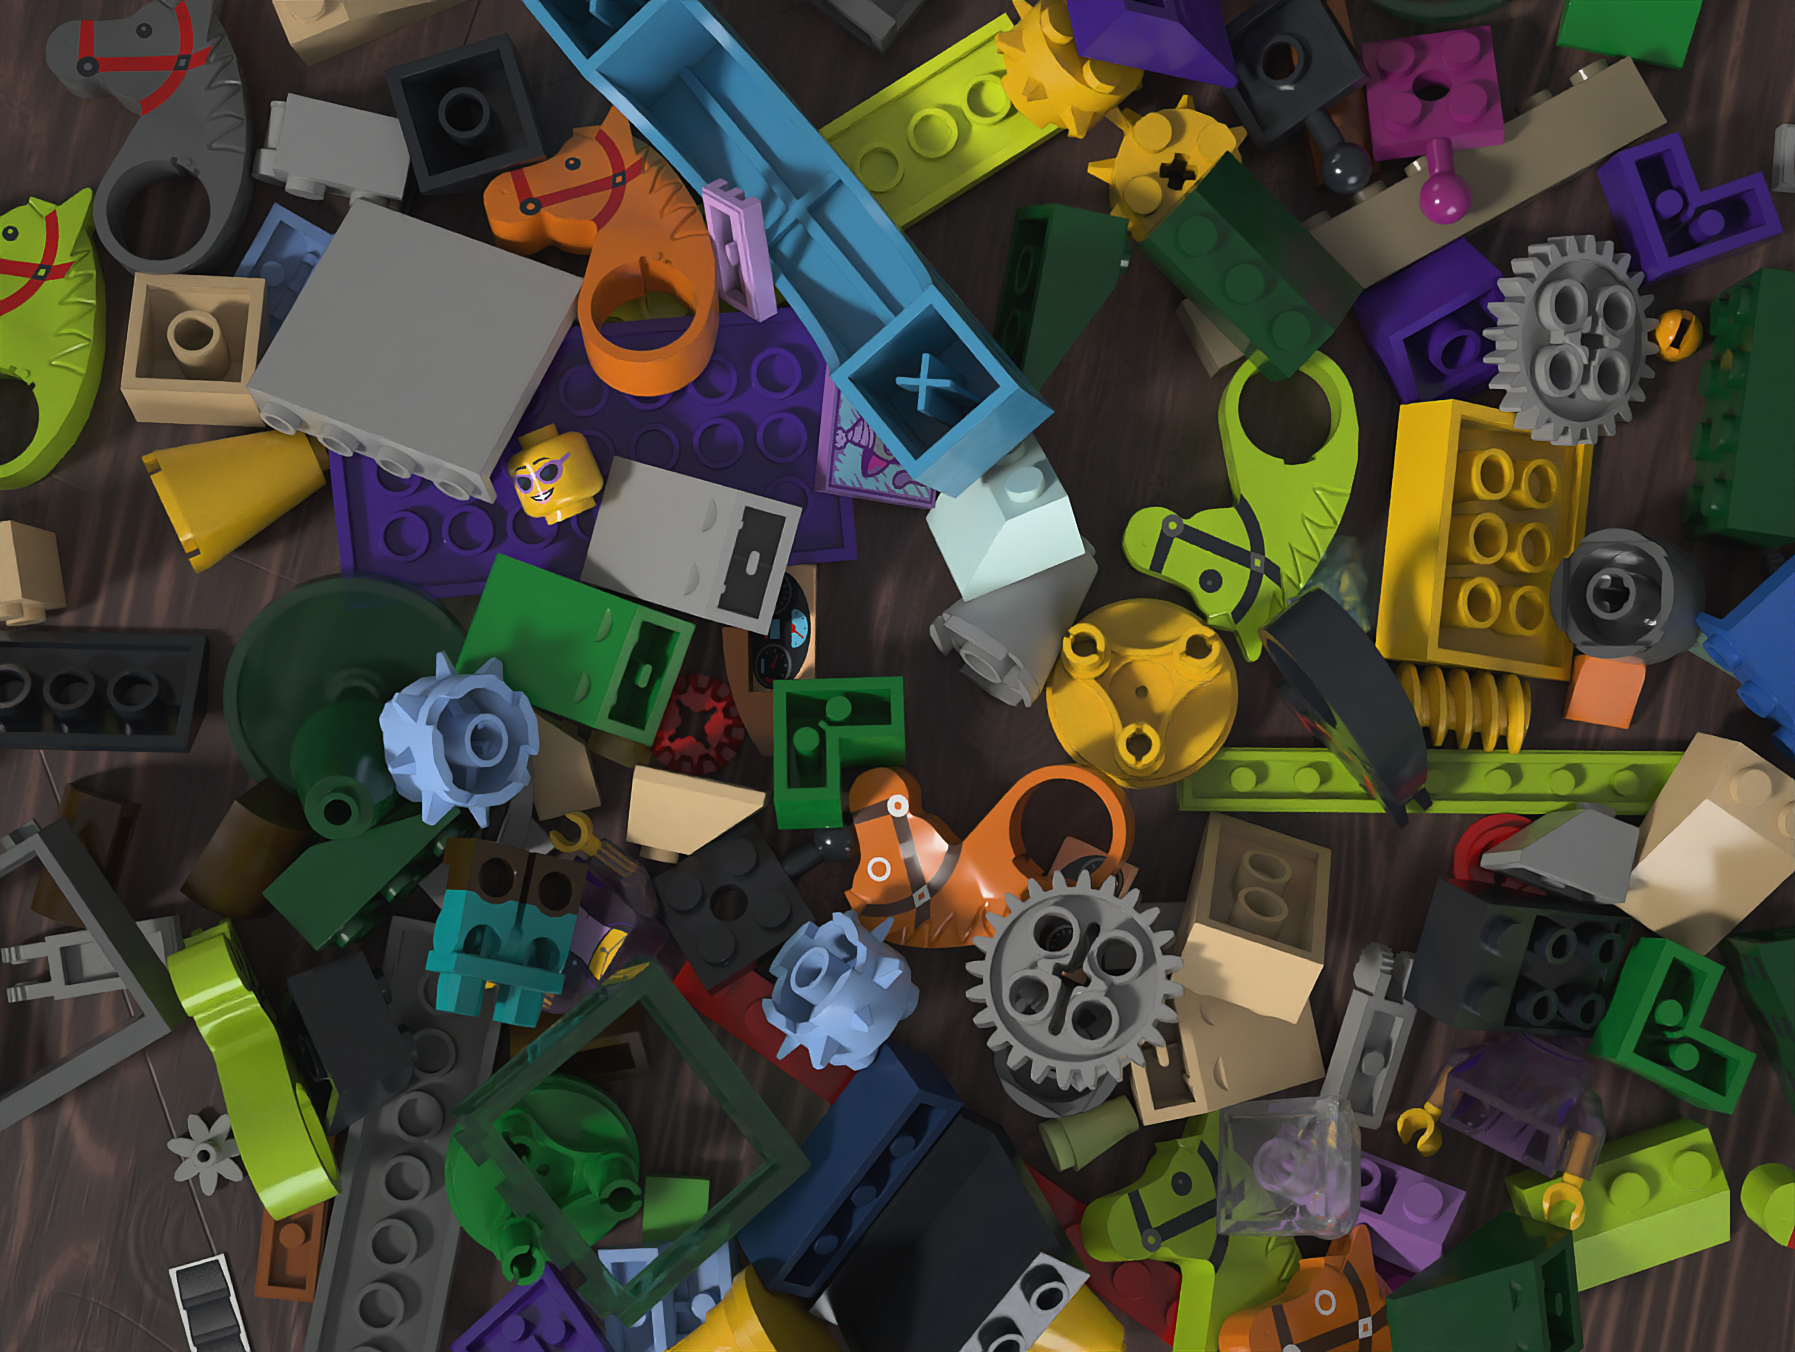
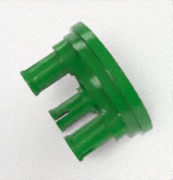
M537 1072L504 1081L489 1089L469 1106L456 1124L449 1139L444 1161V1179L450 1206L464 1230L476 1242L492 1251L496 1258L501 1261L502 1273L510 1283L515 1275L517 1279L516 1284L519 1286L534 1283L543 1274L546 1261L563 1259L586 1250L602 1239L619 1220L630 1218L637 1213L642 1205V1198L638 1195L642 1194L637 1184L640 1163L639 1149L631 1124L623 1109L607 1092L580 1077L556 1072Z

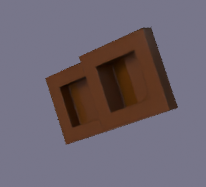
M722 627L723 652L727 676L741 720L761 755L774 756L773 691L753 692L752 631L738 627Z

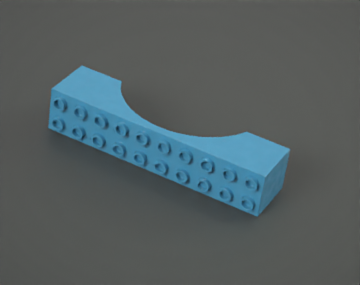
M522 0L585 79L642 132L702 198V187L721 178L728 182L729 190L735 187L745 192V199L754 196L761 200L773 283L794 309L819 347L828 365L829 377L914 481L956 499L1055 412L710 0Z

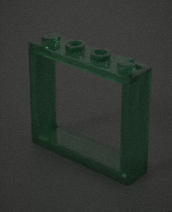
M638 954L449 1111L462 1128L453 1137L462 1147L461 1149L478 1168L487 1160L503 1179L494 1187L501 1199L519 1219L530 1213L544 1230L535 1240L546 1255L561 1271L571 1264L585 1281L576 1290L583 1301L590 1306L601 1321L611 1314L628 1329L812 1166L811 1162L656 960ZM639 1000L764 1163L625 1286L621 1287L494 1128L492 1123Z

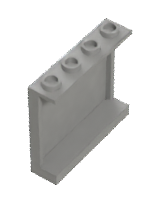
M356 198L246 387L261 411V419L282 433L294 435L297 430L317 437L325 447L340 455L350 457L354 452L375 459L380 467L395 476L410 478L412 474L433 481L438 489L453 498L468 500L470 496L493 504L497 494L489 477L571 326H580L577 308L584 278Z

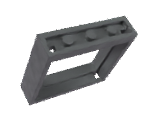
M64 815L42 829L34 818L1 838L0 842L6 851L0 854V878L38 855L142 1011L1 1093L0 1132L168 1034L188 1016L178 998L170 973Z

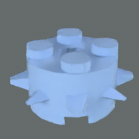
M445 651L438 652L436 655V676L421 677L404 688L401 693H395L393 699L385 704L379 718L380 727L384 732L385 761L396 783L397 791L411 802L422 803V821L429 825H435L453 807H468L481 829L489 826L490 806L504 804L521 792L523 787L528 786L531 776L526 768L529 755H538L540 746L537 718L528 697L522 691L513 692L503 682V663L497 658H490L474 674H458Z
M852 909L845 912V914L840 912L832 913L833 920L820 927L811 921L804 924L785 942L771 964L769 972L777 977V981L772 992V999H762V1008L767 1021L787 1034L776 1056L779 1060L802 1044L809 1049L812 1065L817 1070L825 1068L828 1062L834 1066L846 1065L854 1071L866 1068L873 1062L877 1055L878 1047L890 1036L899 1020L907 1018L917 1007L920 990L911 982V970L905 957L884 942L895 919L890 916L870 932L860 925L858 914Z

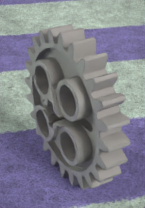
M1594 235L1550 237L1547 243L1532 244L1528 246V258H1514L1511 261L1515 277L1499 278L1497 281L1499 289L1505 296L1504 301L1488 303V310L1498 318L1497 327L1484 329L1483 336L1496 341V350L1484 356L1483 363L1498 364L1499 373L1488 385L1490 389H1506L1507 393L1502 399L1499 409L1501 412H1517L1514 427L1516 429L1531 430V439L1534 441H1550L1551 445L1577 446V444H1596L1598 436H1614L1616 434L1615 422H1630L1633 419L1628 402H1644L1646 399L1643 390L1638 385L1640 378H1654L1655 372L1645 364L1646 355L1659 352L1660 347L1647 341V332L1659 326V320L1646 318L1644 312L1653 302L1654 295H1639L1637 289L1645 275L1643 271L1627 272L1631 256L1628 253L1613 254L1614 242L1612 241L1595 242Z
M1058 870L1054 871L1053 889L1046 892L1031 878L1028 880L1030 899L1023 903L1015 895L1007 892L1004 897L1011 913L1006 918L991 912L985 915L991 926L996 930L993 938L974 936L972 942L986 954L985 960L966 963V970L969 973L983 978V984L966 991V997L970 1001L986 1003L988 1006L973 1018V1021L979 1028L997 1026L998 1029L992 1034L987 1045L995 1052L1011 1044L1013 1048L1009 1054L1007 1065L1014 1071L1023 1066L1029 1059L1032 1060L1031 1079L1035 1083L1040 1084L1046 1078L1050 1069L1056 1070L1059 1087L1062 1090H1068L1074 1072H1081L1086 1085L1090 1090H1093L1097 1086L1098 1070L1106 1068L1117 1082L1123 1081L1121 1060L1128 1057L1136 1065L1144 1068L1147 1063L1139 1047L1145 1041L1161 1048L1166 1045L1160 1032L1155 1028L1157 1022L1178 1023V1014L1165 1005V999L1184 996L1185 989L1183 985L1167 980V975L1184 968L1182 957L1162 954L1164 950L1176 941L1173 930L1153 933V928L1162 917L1159 908L1154 907L1139 914L1137 910L1142 899L1140 890L1134 888L1120 900L1117 898L1118 882L1114 876L1110 875L1100 890L1093 889L1092 878L1088 870H1082L1076 887H1068L1061 871ZM1062 921L1067 922L1073 927V938L1070 944L1062 951L1049 952L1040 948V933L1049 923ZM1092 924H1098L1101 928L1100 933L1092 944L1089 953H1087L1083 964V971L1091 983L1087 988L1084 986H1076L1074 988L1066 1010L1062 1031L1056 1036L1051 1035L1049 1030L1052 1021L1058 1015L1067 996V987L1059 977L1063 971L1074 973L1077 970L1084 949L1087 931ZM1119 944L1128 945L1136 951L1137 957L1131 971L1121 976H1111L1102 971L1101 959L1107 949ZM1033 982L1045 985L1048 988L1049 997L1048 1003L1043 1010L1033 1015H1024L1017 1012L1015 999L1020 988ZM1094 1006L1104 1007L1109 1010L1112 1015V1024L1106 1035L1095 1040L1084 1039L1078 1035L1077 1021L1083 1011Z

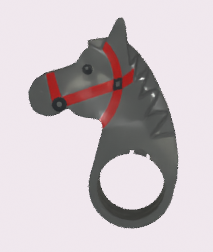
M154 0L143 5L136 13L126 18L68 21L57 27L48 37L46 43V63L71 93L84 99H98L114 95L126 109L140 115L139 120L98 186L93 208L94 223L101 242L112 256L134 277L135 272L151 275L213 276L229 258L244 231L253 203L256 180L251 176L257 150L256 131L244 71L234 45L221 24L224 0ZM187 175L200 179L207 190L211 209L207 229L200 241L188 252L168 260H148L131 254L124 241L123 220L133 198L148 185L161 180H184Z

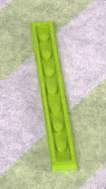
M1221 747L1214 758L1201 770L1177 783V811L1386 813L1379 802L1359 786V782L1356 781L1328 748ZM1426 749L1428 774L1424 786L1433 805L1424 811L1412 800L1405 807L1407 813L1547 814L1576 810L1577 803L1589 802L1610 807L1616 811L1615 815H1647L1685 752L1520 750L1518 755L1509 754V750L1486 752L1484 750Z

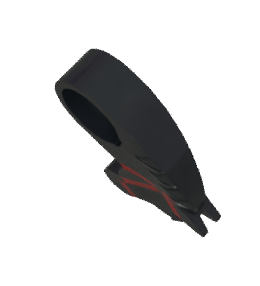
M1312 586L1258 628V634L1265 649L1285 677L1274 688L1293 716L1340 760L1348 772L1359 782V786L1379 802L1392 821L1401 830L1409 824L1405 805L1410 801L1416 802L1424 811L1433 805L1424 786L1428 774V761L1421 726L1402 685L1367 634L1335 599L1321 588Z

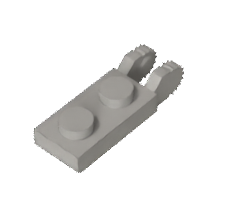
M179 915L135 922L169 972L167 956L184 949ZM88 930L47 936L44 942L1 949L3 963L10 962L14 965L32 962L35 958L48 956L50 967V981L38 982L37 980L16 983L14 987L7 988L9 1003L54 996V1000L127 989Z
M1371 942L1370 945L1366 944V948L1362 949V954L1359 956L1360 961L1356 964L1353 976L1357 990L1353 989L1315 1112L1329 1119L1374 1130L1381 1126L1417 1012V1008L1414 1007L1415 1005L1403 999L1416 954L1401 951L1400 954L1396 953V956L1393 958L1392 949L1388 948L1387 945L1377 942Z

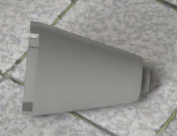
M1082 535L1080 537L1085 554L968 602H964L963 598H960L939 614L930 625V635L945 657L954 648L966 662L959 671L987 693L1009 705L1017 706L1023 698L1025 707H1031L1039 697L1063 646L1064 636L1067 638L1068 630L1072 627L1098 572V565L1093 558L1096 553L1095 549Z

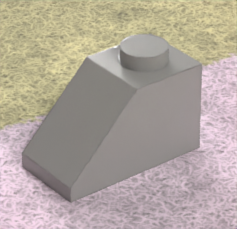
M1580 802L1577 803L1576 810L1547 813L1482 855L1480 867L1586 906L1625 903L1640 828L1615 819L1616 811L1610 807L1596 803Z

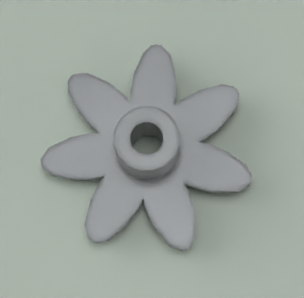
M194 1113L189 1115L187 1121L192 1139L173 1138L167 1143L168 1148L174 1153L189 1157L178 1167L174 1179L182 1182L200 1172V1185L203 1193L207 1196L215 1192L218 1183V1173L229 1180L241 1181L244 1178L243 1172L239 1165L230 1158L240 1155L235 1138L226 1140L231 1129L229 1115H221L215 1121L210 1131L199 1115ZM204 1150L209 1152L210 1158L205 1156Z

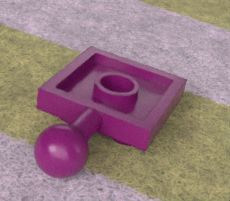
M1490 25L1361 44L1363 64L1372 77L1365 84L1374 162L1426 155L1429 179L1423 184L1419 193L1420 209L1428 220L1439 225H1449L1459 221L1466 215L1471 206L1472 193L1468 183L1461 176L1455 174L1453 151L1504 144V122ZM1427 86H1440L1449 92L1445 97L1436 101H1424L1415 95L1419 90Z

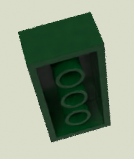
M1762 267L1720 292L1719 297H1715L1711 303L1707 317V333L1714 335L1711 360L1707 359L1704 362L1698 382V394L1700 397L1705 398L1702 422H1698L1694 427L1689 448L1690 458L1697 460L1694 483L1687 487L1681 505L1682 522L1688 523L1686 540L1757 551L1795 542V272Z

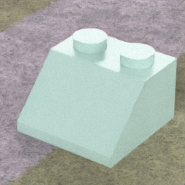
M1033 432L956 499L940 493L935 502V508H932L926 517L929 528L964 602L1085 554L1068 495Z

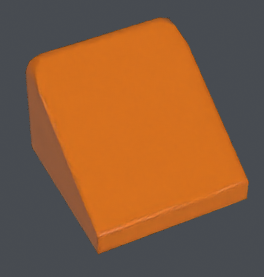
M1585 654L1573 656L1563 719L1628 729L1645 680L1647 665L1623 663Z

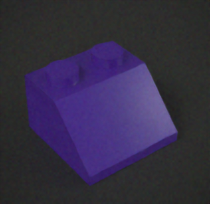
M1463 237L1361 293L1353 304L1365 346L1399 405L1447 399L1465 402L1488 389L1490 381L1499 373L1498 364L1483 363V357L1496 350V341L1483 336V330L1489 327H1497L1498 318L1488 310L1487 306L1488 303L1504 301L1505 296L1497 285L1498 279L1503 278L1500 270Z

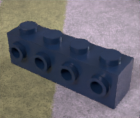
M886 1039L878 1047V1052L873 1062L868 1067L859 1069L736 1230L734 1236L766 1289L813 1299L964 1105V1102L928 1053Z

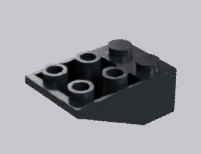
M1438 877L1403 999L1455 1029L1593 1038L1596 1028L1605 1013L1607 1000L1624 951L1632 918L1621 913L1488 882Z

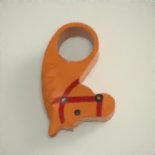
M613 105L601 126L573 128V137L566 141L560 151L552 158L532 166L502 173L490 182L484 192V205L492 235L498 248L519 256H527L553 245L567 253L590 255L579 294L577 311L588 360L595 373L606 384L630 395L644 397L660 396L685 387L703 372L711 359L719 327V289L709 233L695 201L679 176L653 148L632 136L629 119ZM656 291L675 295L677 302L684 305L695 316L688 330L679 339L655 350L634 351L624 349L612 344L600 334L604 321L617 307L630 300L645 297L647 292Z

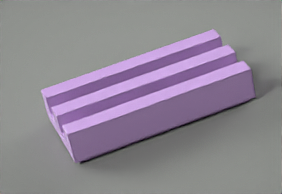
M719 178L702 187L709 237L715 259L720 299L754 320L762 322L778 312L761 200L754 196L745 199V192L738 187L729 190L728 182Z

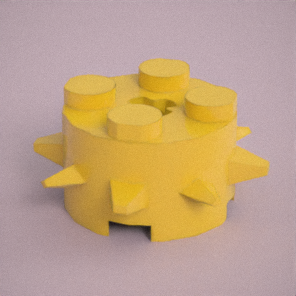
M1012 0L1021 20L1010 31L997 33L994 39L995 45L998 47L997 54H1004L1003 60L1007 73L1000 79L1001 84L1016 109L1041 129L1049 123L1063 129H1069L1068 137L1082 139L1087 132L1091 131L1105 117L1123 131L1129 129L1118 105L1133 91L1140 90L1143 87L1142 78L1144 70L1079 56L1066 0H1040L1034 7L1025 0Z
M1183 95L1176 109H1163L1156 113H1149L1144 117L1129 108H1125L1121 112L1129 129L1123 131L1125 137L1117 157L1089 162L1087 172L1109 183V201L1112 208L1110 215L1130 219L1127 231H1130L1132 233L1131 237L1138 242L1225 151L1228 150L1242 164L1238 148L1248 133L1243 126L1229 129L1227 125L1218 123L1213 117L1195 111L1193 96ZM1168 171H1175L1182 175L1181 179H1186L1181 190H1173L1167 187L1169 178L1161 177L1166 176Z

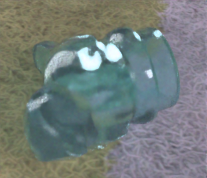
M1350 535L1333 537L1318 566L1300 591V594L1287 599V605L1312 586H1317L1335 599L1365 633L1370 631L1371 626L1368 615H1370L1371 609L1364 601L1368 590V578L1362 565L1363 545L1358 543L1356 537Z

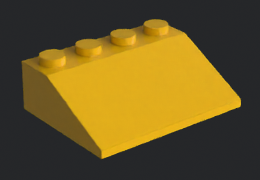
M1456 399L1400 405L1375 643L1376 648L1385 660L1410 662L1422 666L1438 665L1440 668L1449 669L1464 668L1466 671L1475 672L1485 670L1490 671L1492 674L1501 675L1503 673H1513L1518 677L1570 682L1574 643L1566 635L1565 631H1560L1553 619L1550 605V589L1553 575L1562 559L1569 558L1582 544L1579 541L1585 537L1594 444L1560 446L1551 445L1550 441H1534L1531 439V430L1516 429L1514 427L1517 413L1501 412L1500 409Z

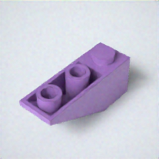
M1286 1120L1283 1121L1258 1170L1260 1178L1334 1228L1338 1229L1339 1227L1347 1226L1352 1231L1356 1225L1365 1224L1369 1230L1372 1253L1417 1274L1458 1245L1465 1230L1466 1191Z

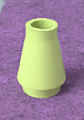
M1125 1095L1103 1101L1097 1107L1084 1113L1051 1118L1039 1124V1131L1052 1163L1059 1172L1070 1167L1075 1171L1080 1170L1121 1139L1139 1130L1136 1114Z

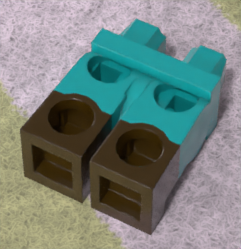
M447 838L443 864L450 866L443 907L434 929V950H429L425 970L440 973L437 985L436 1010L479 1017L487 982L500 985L493 1021L535 1028L543 1006L545 993L558 995L562 993L565 975L560 973L565 966L569 954L589 865L537 852H529V850L478 838Z

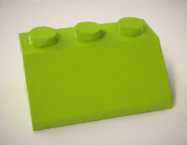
M1682 1117L1592 1148L1580 1189L1585 1207L1584 1221L1580 1227L1572 1230L1578 1292L1730 1241V1189L1708 1127ZM1572 1155L1560 1158L1551 1175H1549V1164L1546 1163L1504 1177L1516 1214L1570 1230V1219L1572 1212L1576 1208L1575 1204L1569 1200L1556 1202L1551 1209L1549 1221H1547L1542 1202L1547 1188L1561 1182Z

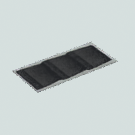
M224 1254L169 1269L191 1352H251Z

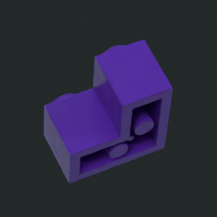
M1679 131L1617 152L1596 171L1625 253L1631 256L1629 264L1632 272L1643 271L1645 275L1638 289L1757 249L1784 232L1762 171L1700 192Z

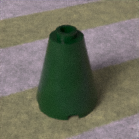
M355 697L330 702L319 709L302 725L294 739L290 755L293 781L309 824L317 833L332 840L354 838L399 811L409 801L398 793L396 783L385 761L384 732L380 727L379 721L385 705L381 702Z

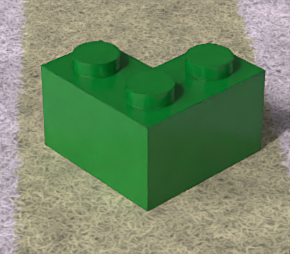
M903 676L773 680L774 805L779 830L843 828L842 768L906 766Z
M1648 937L1635 938L1606 1005L1604 1016L1599 1022L1586 1051L1587 1054L1698 1108L1730 1115L1734 1111L1757 1054L1700 1027L1725 967L1669 939Z

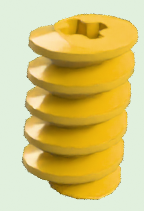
M1402 662L1397 667L1395 676L1414 708L1421 730L1423 727H1429L1433 746H1442L1449 729L1455 730L1459 749H1467L1474 732L1481 734L1484 751L1493 752L1499 735H1505L1509 754H1519L1528 730L1531 713V691L1527 680L1521 685L1519 678L1515 674L1503 673L1495 683L1490 671L1485 670L1477 671L1469 680L1468 673L1464 668H1452L1444 679L1442 670L1438 665H1426L1418 677L1417 669L1413 663Z

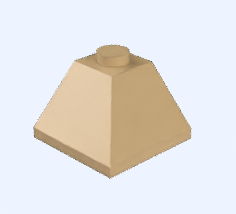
M636 765L632 782L626 841L642 845L639 855L641 857L677 864L679 853L687 855L695 853L770 805L773 792L650 765Z

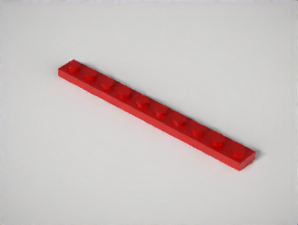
M687 960L668 987L670 991L832 1105L859 1070L854 1071L846 1065L834 1066L829 1062L825 1068L817 1070L812 1065L809 1049L802 1044L781 1060L776 1057L787 1034L767 1021L762 1008V999H772V992L776 983L756 969H753L711 996ZM1022 1158L1089 1271L1090 1276L1085 1281V1284L1173 1347L1182 1284V1271L1169 1262L1156 1261L1149 1258L1133 1261L1102 1262L1091 1257L1084 1247L1080 1233V1223L1089 1205Z

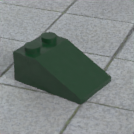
M1057 203L1017 208L992 337L1037 391L1040 390L1117 285L1119 274L1121 275L1125 272L1132 252V240L1130 236H1127L1130 219Z

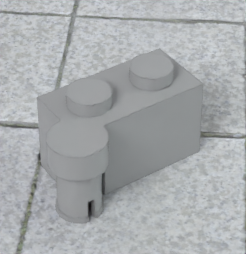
M288 93L287 102H271V112L263 149H257L255 152L251 172L253 178L272 185L285 187L286 192L307 199L323 200L324 194L327 192L349 197L350 206L353 205L356 198H360L385 208L393 207L403 210L412 162L398 118Z

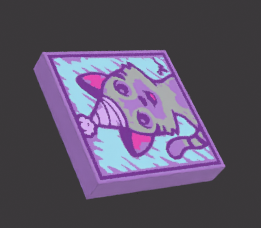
M826 363L814 491L918 509L935 508L936 490L912 479L829 377V368Z

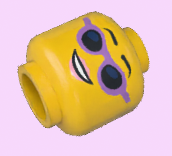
M553 423L518 438L523 450L511 456L506 467L527 515L535 518L545 516L548 525H551L596 506L593 496L602 489L603 478L583 434L570 431L559 435Z

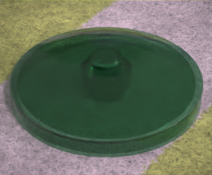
M362 572L335 573L316 577L289 588L264 606L252 619L240 637L229 661L224 682L223 706L225 722L234 750L243 766L257 783L269 776L300 800L291 774L290 755L294 739L302 725L319 709L330 702L355 697L378 701L385 705L393 699L395 693H401L404 688L421 677L436 676V655L438 652L445 651L455 668L468 634L459 620L437 599L407 582L388 576ZM409 800L399 811L376 825L395 822L421 812L422 803Z

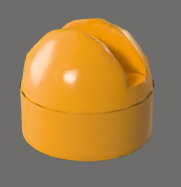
M1672 309L1656 317L1655 319L1659 320V326L1647 332V341L1655 343L1660 347L1659 352L1654 354L1657 358L1666 362H1678L1691 356L1698 350L1703 340L1704 329L1699 318L1690 311ZM1682 321L1687 326L1679 349L1671 347L1670 344Z

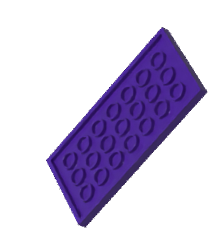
M792 307L777 308V314L762 322L754 320L741 311L719 313V327L714 350L703 372L691 383L677 391L660 396L644 397L626 394L606 384L590 365L581 327L571 326L489 477L497 494L493 504L470 496L468 500H459L442 492L431 480L412 474L410 478H401L384 470L373 458L357 452L348 457L328 449L345 607L482 594L497 552L580 581L614 456L801 507L802 512L787 566L858 559L852 497L814 491L826 374V361L819 347ZM695 316L603 323L600 334L612 344L624 349L634 351L655 350L679 339L688 330ZM554 423L559 435L570 431L583 434L602 475L603 486L593 496L596 506L548 525L545 516L535 518L526 514L506 466L511 456L523 450L518 440L519 437Z

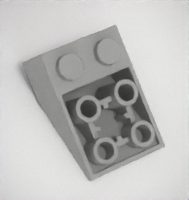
M614 456L580 581L695 616L768 635L802 508Z

